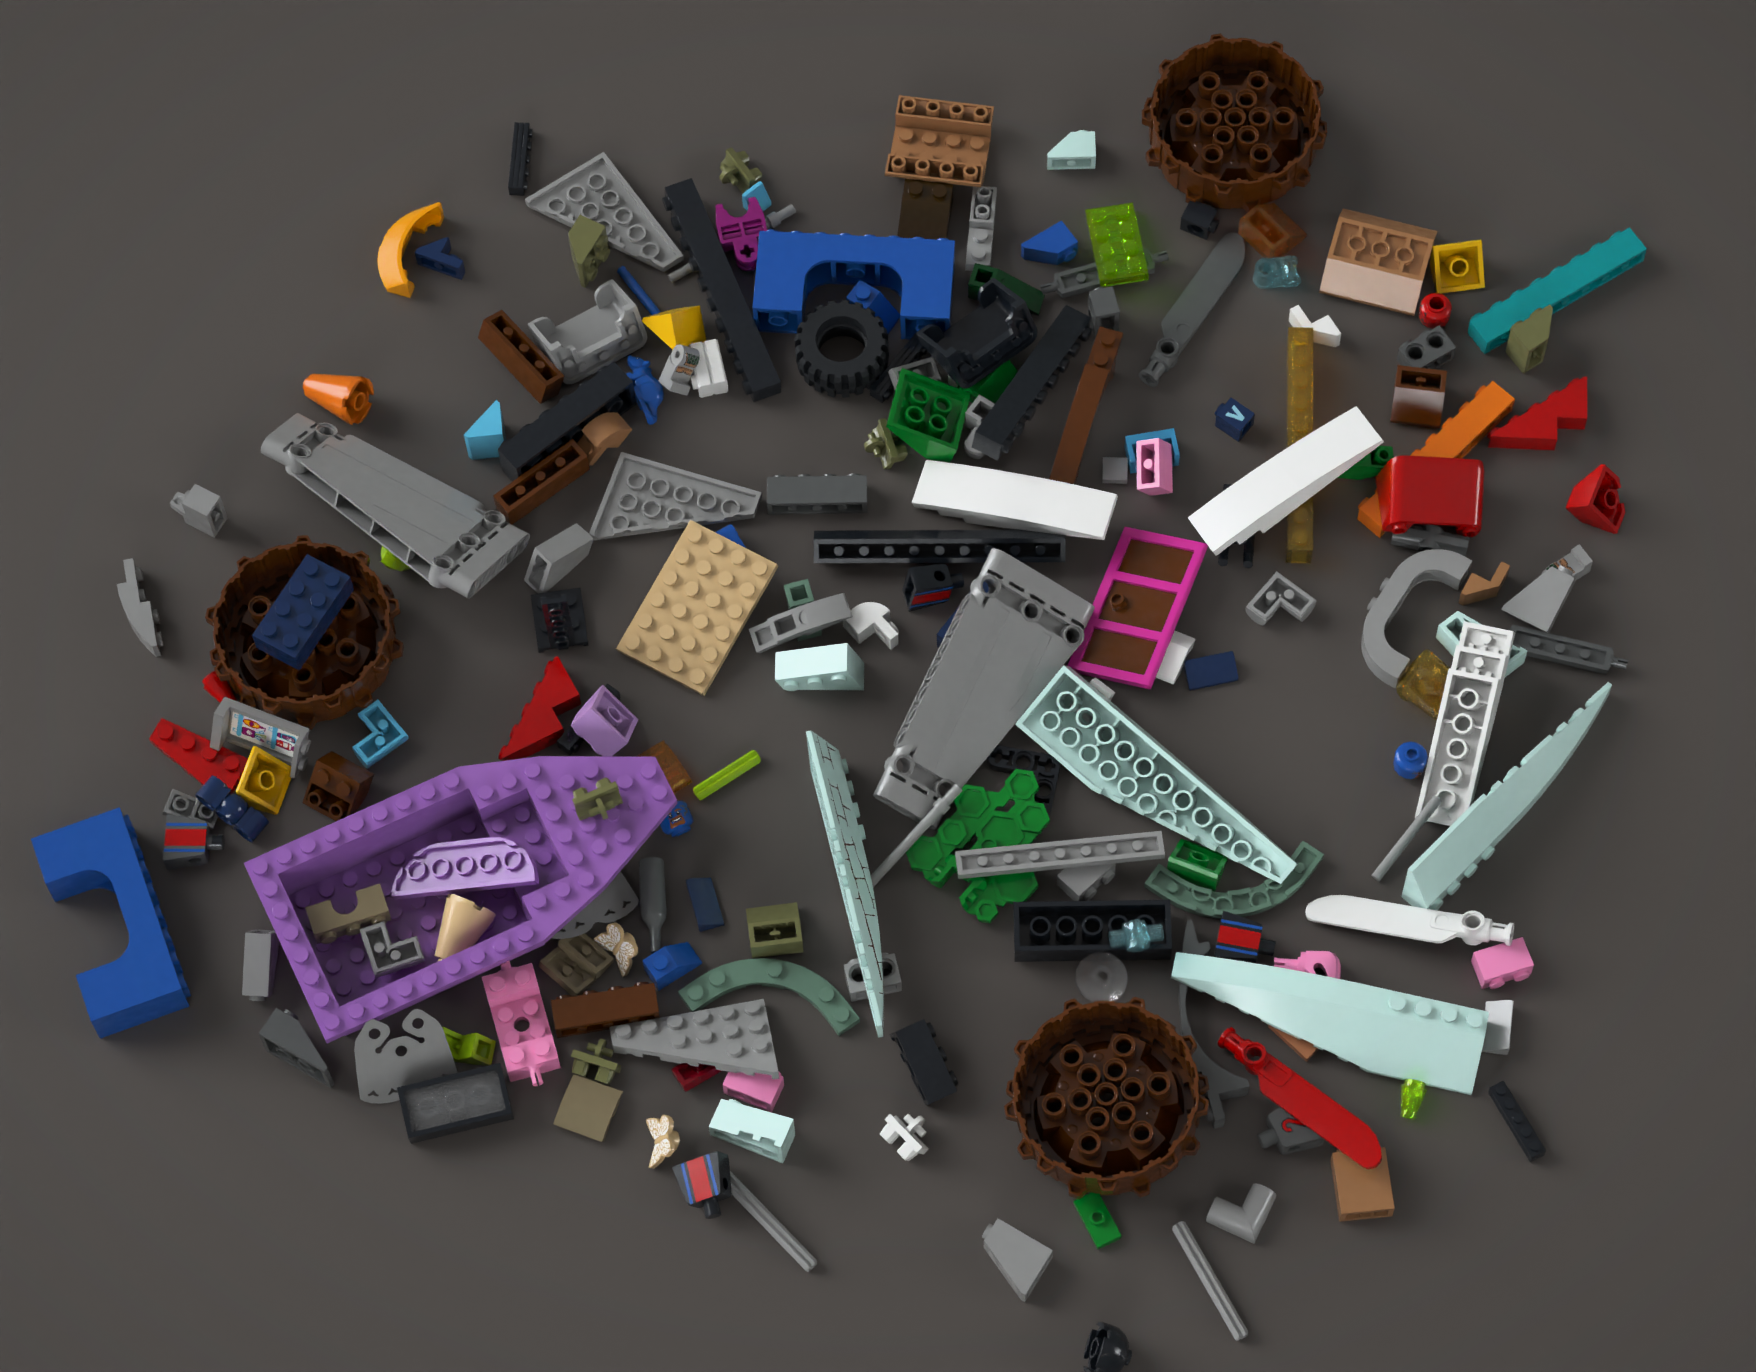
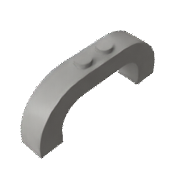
M1425 550L1408 557L1397 567L1391 578L1386 577L1379 589L1382 592L1378 598L1373 597L1367 607L1369 612L1364 622L1361 637V648L1365 662L1381 681L1396 689L1409 668L1410 658L1394 650L1386 641L1384 632L1411 589L1423 581L1434 580L1442 582L1458 591L1471 570L1472 560L1449 550Z

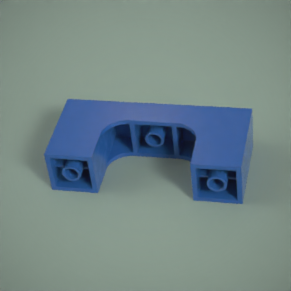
M773 229L759 231L753 297V319L758 331L797 334L799 324L804 322L807 298L815 288L825 284L856 285L861 280L870 286L890 288L900 296L901 339L910 340L916 332L929 324L938 325L944 332L951 327L955 273V240L946 238L935 240L922 237L900 238L899 236L876 237L871 234L856 236L848 233L836 235L825 232H779Z
M120 807L31 838L45 884L55 902L98 888L109 890L117 896L129 932L127 949L117 960L76 975L91 1023L100 1039L190 1007L187 998L191 997L189 987L183 976L180 961L175 953L176 949L167 929V922L160 908L158 896L152 885L151 875L146 867L142 849L137 841L136 831L129 815H123Z

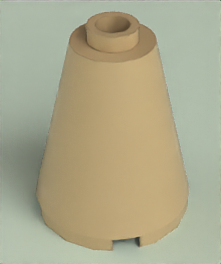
M448 894L435 951V957L438 958V961L474 946L493 922L496 914L485 907L481 908L475 905V902L455 894Z

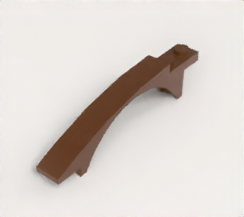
M1099 326L1087 364L1085 363L1050 474V480L1076 485L1083 453L1103 393L1115 374L1116 356L1123 339V332Z

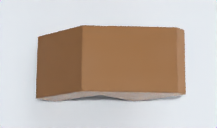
M1501 561L1491 581L1471 573L1460 594L1459 604L1467 605L1496 597L1508 577L1510 565Z

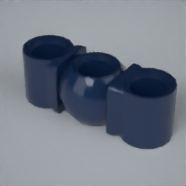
M211 775L195 794V797L212 812L216 809V814L229 825H235L233 829L244 839L251 843L254 842L269 824V821L252 806L248 808L247 802L239 795L229 793L231 789L219 778Z

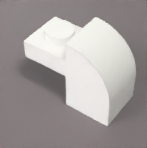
M866 602L859 604L850 610L853 617L843 621V627L858 644L862 643L873 633H876L890 650L899 644V630L890 621V610L880 603Z

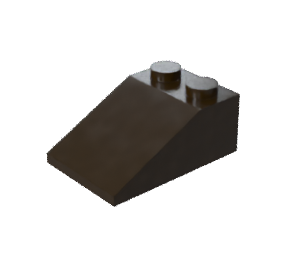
M905 178L897 236L900 238L947 239L953 205V184Z

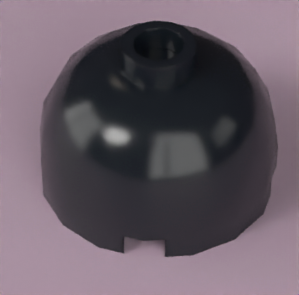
M1098 1322L1099 1329H1092L1086 1343L1084 1359L1089 1358L1088 1367L1083 1366L1084 1371L1120 1372L1124 1365L1127 1366L1130 1363L1132 1357V1350L1129 1349L1128 1339L1120 1328L1108 1323Z

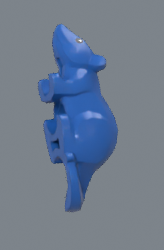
M629 355L627 364L633 374L628 372L626 375L633 381L638 407L640 410H643L647 423L653 425L657 422V408L663 401V387L652 376V369L649 367L650 361H644L639 357Z

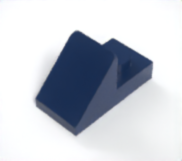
M449 237L419 247L415 251L418 265L462 280L465 274L463 260L454 254H449L451 251Z

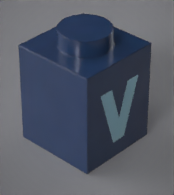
M1230 398L1226 404L1221 403L1215 411V426L1239 442L1254 425L1255 413L1233 398Z

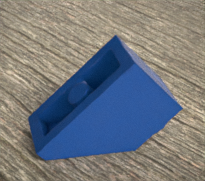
M1062 220L1021 244V257L1029 261L1059 265L1064 261H1071L1078 254V241Z
M861 280L858 281L846 297V300H849V304L858 302L863 304V309L866 310L867 307L875 312V317L879 316L882 319L888 334L900 319V314L884 295Z
M689 942L664 946L643 959L644 971L655 984L658 991L702 964V961Z

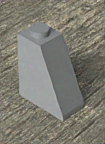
M576 523L536 546L524 581L538 594L548 592L588 556L594 538Z
M1559 565L1558 569L1550 567L1504 604L1501 610L1549 633L1576 581V578L1571 576L1573 571Z
M254 929L245 933L242 995L249 996V1000L265 1001V997L273 995L279 949V939L274 930Z
M997 1218L994 1225L989 1224L982 1235V1238H984V1249L1020 1300L1026 1302L1052 1260L1053 1250Z

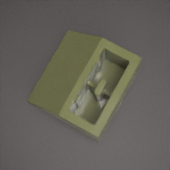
M579 215L570 229L568 237L572 259L580 284L586 288L589 281H593L596 278L598 267L601 262L607 260L610 249L606 226Z
M1550 304L1543 309H1536L1528 319L1517 321L1510 328L1505 353L1523 374L1543 362L1553 307Z
M797 902L746 909L752 959L804 952Z

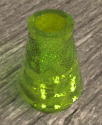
M1405 1079L1404 1084L1401 1085V1117L1416 1119L1417 1112L1427 1092L1425 1089L1426 1083L1414 1079Z

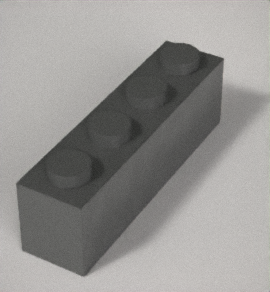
M851 473L847 476H836L835 474L811 476L809 474H801L799 476L787 477L779 474L767 477L768 515L867 513V475Z

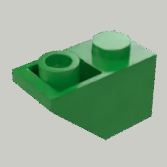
M1379 445L1337 478L1363 480L1377 476L1387 462L1394 458L1393 447Z

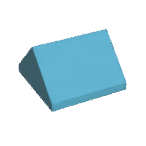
M497 400L464 434L470 459L499 457L498 448L506 440L501 406Z

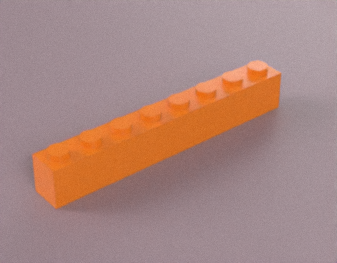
M1494 381L1487 387L1483 385L1476 392L1475 398L1471 402L1466 401L1454 418L1449 417L1444 422L1439 433L1431 434L1426 440L1425 446L1421 450L1416 449L1410 456L1462 459L1513 410L1515 398ZM1376 488L1375 494L1371 498L1366 497L1359 504L1357 520L1380 538L1385 531L1382 529Z

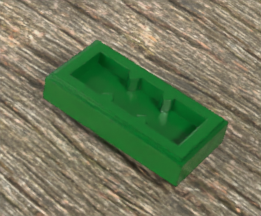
M1089 1193L1080 1200L1076 1199L1073 1201L1097 1250L1121 1239L1122 1235L1100 1194Z

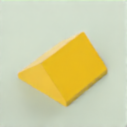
M1481 239L1432 246L1429 264L1436 293L1442 294L1485 288Z
M700 305L671 309L643 317L642 322L672 350L678 344L689 347L692 343L706 341Z
M253 746L236 789V794L247 802L249 808L252 806L256 810L277 815L292 778L290 777L291 766L261 748Z

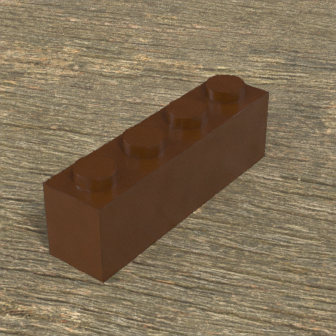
M500 310L483 319L478 336L479 340L540 404L558 395L565 376L503 310Z
M573 439L494 494L493 498L496 509L504 514L508 523L513 525L589 471L588 456Z
M638 982L634 986L626 988L614 986L609 988L608 991L603 992L590 990L582 993V995L573 997L571 995H561L555 1000H551L557 1038L609 1030V1027L660 1018L655 984H649V982Z

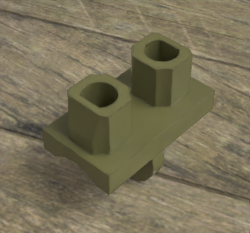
M732 147L726 149V157L720 164L722 173L719 179L723 184L731 182L733 186L736 185L743 194L758 181H761L762 173L756 167L748 169L747 166L750 159L745 151L735 152Z
M886 418L878 420V426L871 431L872 433L868 434L869 440L864 443L866 452L874 453L875 457H880L884 470L891 469L895 462L904 461L908 455L905 445L894 444V441L898 440L899 437L886 427Z
M606 777L597 781V789L587 792L586 788L583 787L573 791L574 798L572 801L580 821L598 814L601 815L603 820L608 819L606 811L623 803L616 781L611 783Z
M602 1038L597 1045L590 1042L587 1045V1050L595 1052L594 1056L573 1049L571 1057L574 1058L572 1073L587 1077L590 1065L598 1066L595 1080L610 1085L615 1072L620 1073L622 1066L602 1058L603 1055L611 1058L614 1050L606 1048L607 1040Z

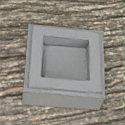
M1103 457L1102 483L1127 484L1128 458Z

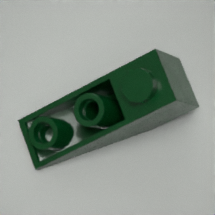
M975 263L968 283V298L978 300L980 288L989 280L995 278L1026 301L1031 314L1039 316L1045 294L1043 295L1042 291L1000 269Z

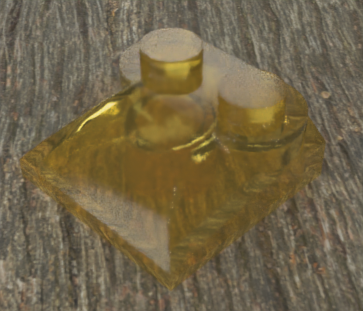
M1429 649L1424 650L1411 663L1398 681L1396 688L1398 695L1405 701H1411L1437 721L1450 667Z

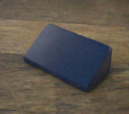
M1233 651L1184 661L1183 669L1189 691L1239 681Z
M686 879V886L699 932L724 926L712 879Z

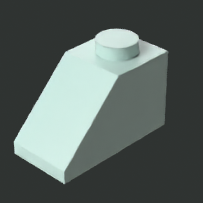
M1079 130L1077 132H1070L1047 153V170L1095 169V131Z

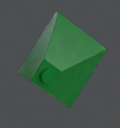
M902 368L886 427L924 458L950 463L958 449L965 412L968 408L971 393Z

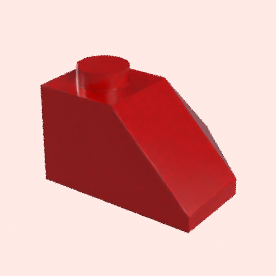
M1601 464L1573 487L1565 508L1582 523L1613 534L1618 533L1626 513L1624 503L1619 501L1617 490L1621 488L1619 477L1605 464Z

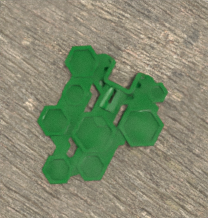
M1015 769L1006 779L1005 786L1000 792L986 791L984 787L965 784L962 788L963 791L954 800L957 811L938 828V833L934 837L921 835L906 852L912 870L922 871L929 883L942 888L954 873L957 874L955 855H952V852L955 849L962 850L975 834L978 841L970 850L1031 844L1050 823L1044 803L1035 802L1034 795L1038 792L1039 786L1033 771ZM1010 800L1015 801V805L1009 812L996 811L998 807L1004 808ZM1034 872L994 875L987 878L986 876L964 878L963 880L970 885L959 899L964 911L970 915H976L979 922L991 923L999 914L996 906L1004 907L1006 903L1026 902L1039 886Z

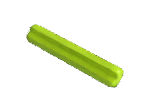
M755 750L746 753L693 788L694 795L699 800H703L759 764L761 762L759 754Z

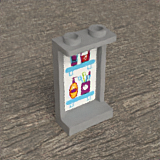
M224 697L214 712L210 748L219 751L225 741L250 751L253 746H257L290 765V777L296 778L299 771L303 772L307 766L308 757L305 755L309 750L311 740L308 739L309 728Z

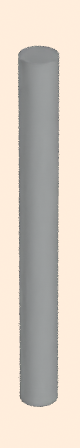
M1435 795L1431 798L1371 876L1375 880L1380 882L1441 804V799Z

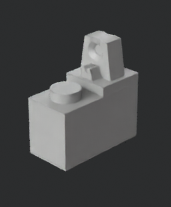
M194 484L192 489L186 491L185 494L177 492L170 502L171 508L183 516L186 524L214 538L228 519L221 497L197 484Z

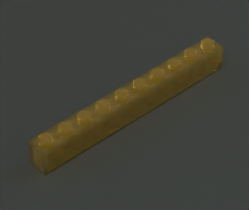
M1288 327L1286 356V448L1313 432V328ZM1313 496L1286 516V563H1311L1313 554Z

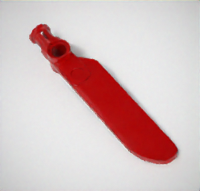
M1233 1027L1227 1028L1218 1040V1046L1221 1049L1226 1048L1233 1053L1234 1058L1245 1066L1248 1073L1258 1075L1260 1091L1264 1096L1361 1167L1374 1169L1381 1163L1382 1151L1379 1141L1366 1123L1269 1054L1261 1043L1252 1042L1250 1039H1243L1236 1034V1030ZM1255 1056L1261 1057V1058H1260L1259 1060H1257V1061H1251V1060H1250L1252 1057H1255Z

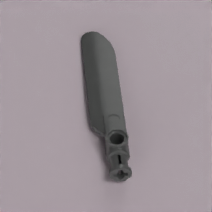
M1230 232L1222 237L1162 320L1163 338L1157 342L1156 350L1149 358L1150 363L1139 372V378L1146 385L1156 387L1159 384L1161 375L1177 364L1178 357L1242 269L1245 260V243L1241 235Z

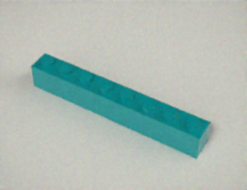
M1630 227L1624 231H1617L1604 243H1596L1587 253L1574 256L1570 263L1563 267L1561 265L1557 266L1544 278L1539 277L1535 279L1524 290H1516L1507 300L1494 303L1490 310L1483 314L1481 312L1475 314L1470 319L1467 333L1485 355L1508 341L1510 328L1517 321H1525L1536 309H1543L1549 304L1553 307L1552 314L1558 312L1644 261L1647 248Z

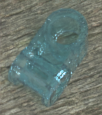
M1296 256L1259 259L1255 264L1253 273L1254 284L1262 289L1275 287L1290 288L1301 283V276L1297 272L1298 258ZM1261 272H1267V273H1269V274H1268V275H1264V274H1262Z

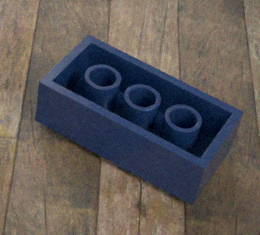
M307 554L252 634L256 648L300 670L353 592L354 588L351 577Z

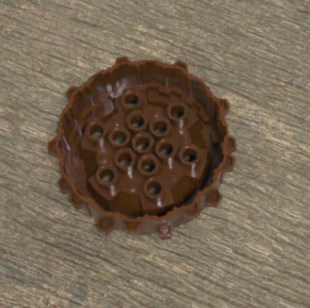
M1221 33L1211 35L1209 42L1193 46L1184 51L1177 59H1165L1159 65L1161 78L1158 79L1155 85L1153 96L1147 98L1142 110V124L1149 127V142L1151 148L1146 152L1145 159L1149 166L1158 167L1165 175V179L1175 189L1186 194V203L1198 201L1203 204L1212 205L1215 208L1245 209L1248 214L1256 213L1261 204L1273 202L1286 195L1290 189L1296 186L1305 187L1310 182L1311 175L1308 168L1313 163L1316 150L1323 149L1327 136V122L1321 120V105L1318 99L1323 94L1324 87L1320 80H1312L1297 60L1283 52V44L1277 41L1265 44L1248 38L1227 39Z
M308 535L297 536L292 544L278 545L263 551L262 554L255 558L243 556L236 562L238 571L225 584L216 606L207 608L205 619L207 623L214 626L213 639L215 648L210 651L212 665L216 666L214 670L220 681L228 680L236 694H239L241 697L240 703L309 728V730H312L317 722L330 721L347 714V712L356 707L365 709L372 704L373 692L384 682L389 673L391 662L403 656L404 645L403 642L395 638L396 627L394 617L401 613L398 599H394L393 591L389 585H382L379 577L369 568V555L362 550L353 554L335 545L312 543ZM308 554L350 576L354 590L300 670H297L256 648L252 634ZM346 605H354V607L349 610L344 609ZM260 609H267L264 613L257 614ZM326 640L332 641L329 645H321ZM346 651H354L350 656L343 655ZM259 655H266L264 659L256 660V657ZM303 676H310L306 681H299Z
M1133 997L1126 1004L1111 1000L1094 1001V1003L1082 1005L1075 998L1064 1002L1063 1013L1046 1021L1037 1030L1032 1039L1019 1040L1014 1048V1052L1020 1060L1015 1068L1013 1080L1007 1082L1006 1094L1013 1100L1004 1106L1007 1120L1017 1122L1019 1132L1023 1137L1017 1147L1018 1153L1023 1160H1036L1037 1169L1045 1176L1050 1175L1056 1181H1061L1068 1185L1069 1196L1079 1200L1088 1192L1100 1195H1120V1193L1132 1191L1139 1198L1149 1195L1151 1183L1171 1173L1178 1167V1162L1183 1156H1195L1200 1148V1142L1194 1135L1199 1127L1200 1117L1208 1114L1209 1100L1201 1095L1209 1090L1207 1076L1198 1074L1196 1064L1191 1057L1197 1049V1043L1191 1035H1178L1174 1025L1159 1015H1154L1145 1009V1001L1141 998ZM1122 1045L1131 1047L1128 1053L1118 1052V1048ZM1070 1055L1079 1057V1060L1073 1064L1065 1061ZM1113 1069H1119L1123 1072L1117 1078L1109 1075ZM1087 1074L1096 1076L1095 1081L1091 1083L1083 1081V1078ZM1157 1083L1166 1085V1088L1161 1092L1152 1089ZM1131 1088L1140 1090V1093L1135 1097H1130L1126 1094ZM1105 1093H1110L1114 1096L1109 1102L1100 1100V1097ZM1079 1098H1084L1088 1101L1083 1107L1075 1106L1074 1102ZM1053 1103L1062 1106L1057 1112L1049 1111L1048 1107ZM1123 1112L1131 1114V1118L1127 1121H1120L1118 1116ZM1097 1117L1105 1120V1123L1101 1126H1094L1091 1122ZM1147 1132L1149 1134L1147 1139L1141 1141L1135 1138L1137 1133ZM1086 1142H1094L1097 1145L1091 1151H1086L1082 1148Z

